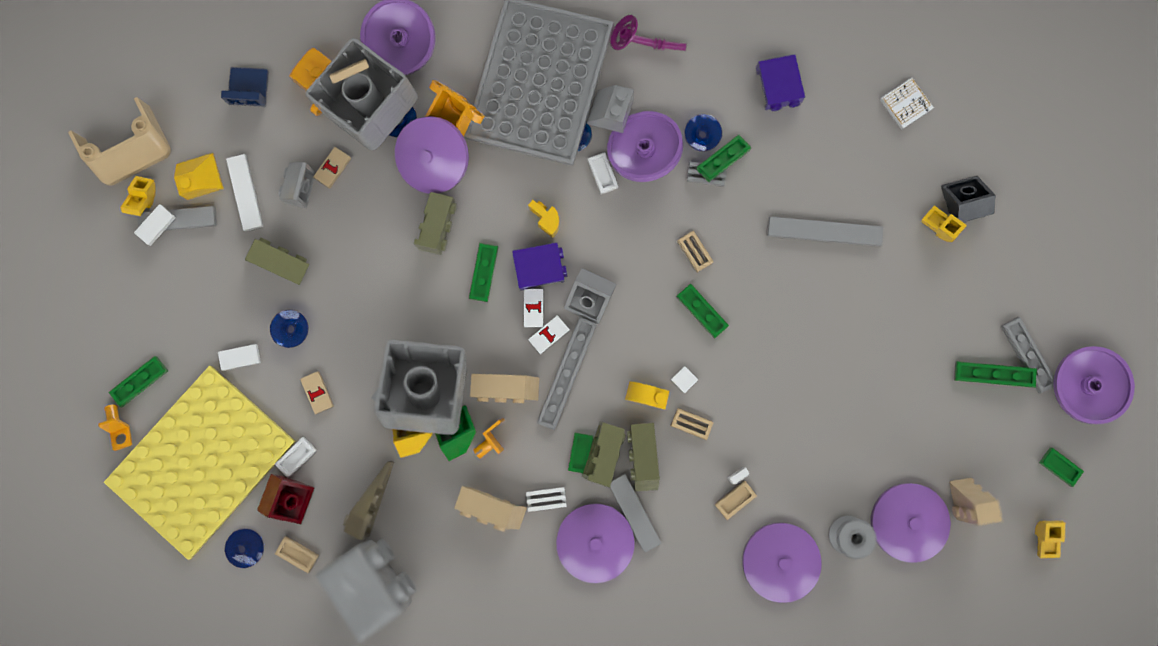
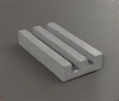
M689 162L687 182L725 186L727 169L717 176L721 178V181L712 180L708 182L705 178L691 177L692 174L701 175L697 170L692 169L697 168L701 163Z

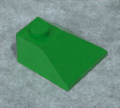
M464 405L461 408L459 428L456 433H435L439 447L448 461L465 454L476 434V429L467 406Z

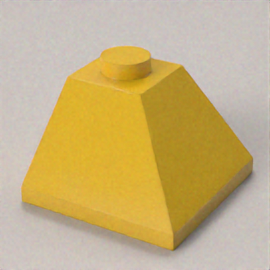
M213 153L176 164L174 179L181 197L190 200L224 189Z
M392 429L393 442L400 458L419 453L433 435V433Z

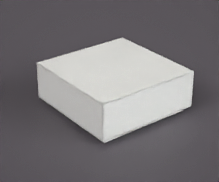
M684 366L671 381L683 393H686L698 379Z
M742 467L727 478L731 484H736L750 473L745 467Z

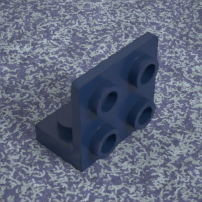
M231 67L228 91L221 90V98L228 105L266 107L269 71L267 69Z

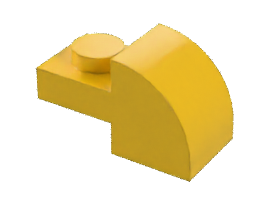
M135 176L127 188L129 195L120 208L122 213L141 216L146 208L150 209L152 207L155 197V182L153 179Z
M532 200L528 204V208L541 219L538 222V227L554 238L560 225L557 210L552 206L546 211L547 207L542 202Z
M933 206L921 220L923 224L936 232L935 236L946 242H953L967 226L952 214L948 216L936 206Z
M629 381L625 400L665 410L670 391Z
M1039 521L1037 523L1035 535L1038 536V557L1060 558L1061 542H1065L1066 523L1064 521Z

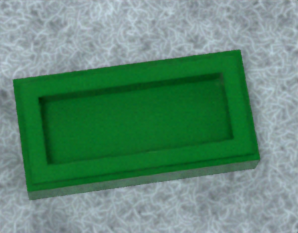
M574 433L568 471L584 472L592 447V435Z
M1049 448L1039 464L1071 487H1074L1084 473L1081 468L1054 448Z

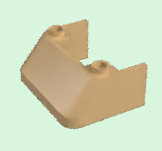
M138 97L134 98L142 115L132 122L131 128L135 136L101 152L96 145L88 143L84 137L72 130L68 132L81 159L97 178L106 185H115L166 159L171 153L170 145L150 106Z

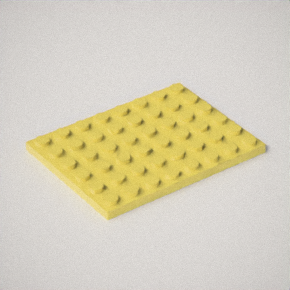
M208 366L109 475L104 483L187 560H190L296 441L213 366Z

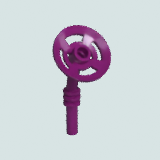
M633 15L623 17L616 24L610 38V45L614 50H622L630 42L650 46L658 50L662 48V50L686 51L687 47L686 43L669 42L665 39L662 41L660 38L659 40L657 38L653 40L635 35L638 21Z

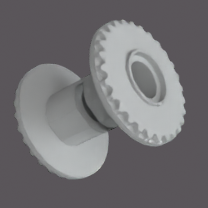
M843 516L836 519L829 530L831 545L836 551L853 559L865 558L872 553L876 546V533L873 527L864 520L852 516Z

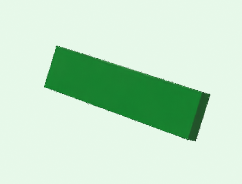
M955 362L954 381L1036 388L1037 368Z

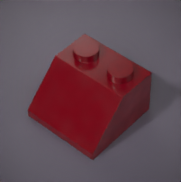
M270 474L257 511L267 518L301 524L315 487L291 478Z

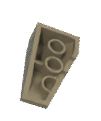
M388 461L350 513L346 514L344 518V532L362 541L370 537L394 465L393 461Z

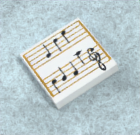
M913 78L880 99L901 130L934 108Z

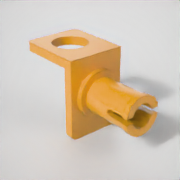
M114 404L105 406L104 410L107 421L99 423L98 427L110 433L112 449L117 451L131 446L130 427L119 419L118 406ZM121 434H125V442L122 444H117V437Z
M504 418L498 420L482 433L486 440L473 449L475 454L482 449L476 455L478 458L481 459L492 449L498 454L504 451L503 447L490 432L501 424Z

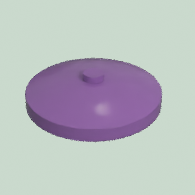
M383 0L373 6L366 14L361 26L360 40L361 43L404 75H410L420 70L431 58L435 47L436 35L431 18L416 3L410 0Z
M653 111L638 112L630 115L624 132L612 131L607 144L608 157L615 171L622 177L636 182H649L667 175L678 164L683 152V138L677 124L670 117Z
M429 116L413 120L400 132L395 145V161L401 176L411 187L420 192L438 194L455 187L466 173L469 162L466 141L457 127L445 119Z
M1097 346L1079 348L1066 355L1059 363L1053 381L1054 393L1061 408L1070 417L1087 424H1105L1118 419L1129 408L1135 391L1133 374L1125 360L1114 351Z
M904 483L887 489L877 499L871 513V526L876 533L877 544L885 553L900 561L914 563L932 558L944 547L950 534V515L944 501L933 490L922 485Z
M586 504L570 512L561 523L557 534V552L564 568L577 579L589 583L607 582L620 575L630 563L634 552V535L629 522L618 510L605 504Z
M772 523L760 528L749 538L743 551L742 566L748 583L759 595L773 602H793L806 596L816 585L821 573L822 561L816 542L806 531L789 523Z

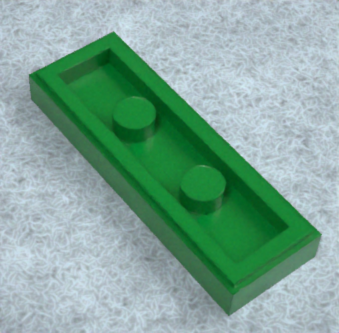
M737 135L698 165L696 170L708 182H711L748 153L752 147L740 135Z
M479 243L469 299L488 303L498 246Z
M691 283L676 296L714 339L729 326Z
M154 356L108 393L119 407H124L166 374L168 370L159 358Z

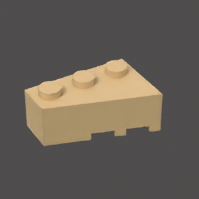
M471 374L470 397L477 398L478 402H489V398H493L495 402L506 403L507 399H513V403H525V400L538 401L539 378L526 375Z
M973 478L949 481L954 504L952 512L957 520L975 525L1002 522L999 501L988 491L983 492L980 484L975 485Z
M462 486L454 509L459 510L462 516L468 518L474 516L477 518V522L486 525L489 522L494 524L493 528L505 532V529H520L527 507L517 506L508 500H501L480 490Z

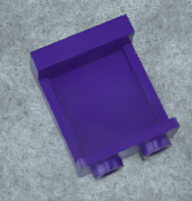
M796 55L758 62L756 73L757 75L760 74L766 100L765 110L778 111L785 106L793 108L801 105L805 99V93Z
M558 243L512 251L520 291L534 286L556 282L563 283L565 282L564 277H568L566 266L561 264V259L564 258L562 247L558 248Z

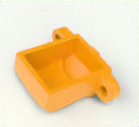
M312 47L293 68L289 77L307 91L332 61ZM312 104L310 111L316 116L322 114V112L314 104Z
M432 80L429 88L437 95L425 117H439L449 121L457 127L463 137L471 120L481 124L485 116L470 104L465 97L458 92H454L448 86Z

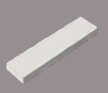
M242 154L227 158L226 161L243 231L246 232L264 227L247 156Z

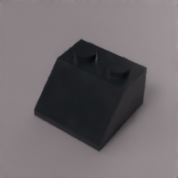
M978 176L941 185L949 214H952L963 223L994 214L996 195Z

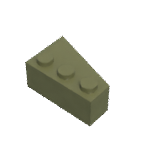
M430 192L424 210V220L419 225V230H421L419 239L415 238L413 243L419 250L441 255L442 251L446 250L448 240H445L447 232L450 233L452 228L451 215L455 214L457 208L453 197Z
M264 238L254 239L245 260L300 285L309 266L306 263L307 259L297 254L293 257L288 254L289 250L280 246L276 249L270 246L271 242Z
M599 422L590 454L582 473L583 478L610 488L616 463L620 455V447L626 437L625 429Z
M654 423L631 424L630 431H627V441L631 443L632 450H629V461H633V469H630L631 481H634L635 492L658 490L660 477Z

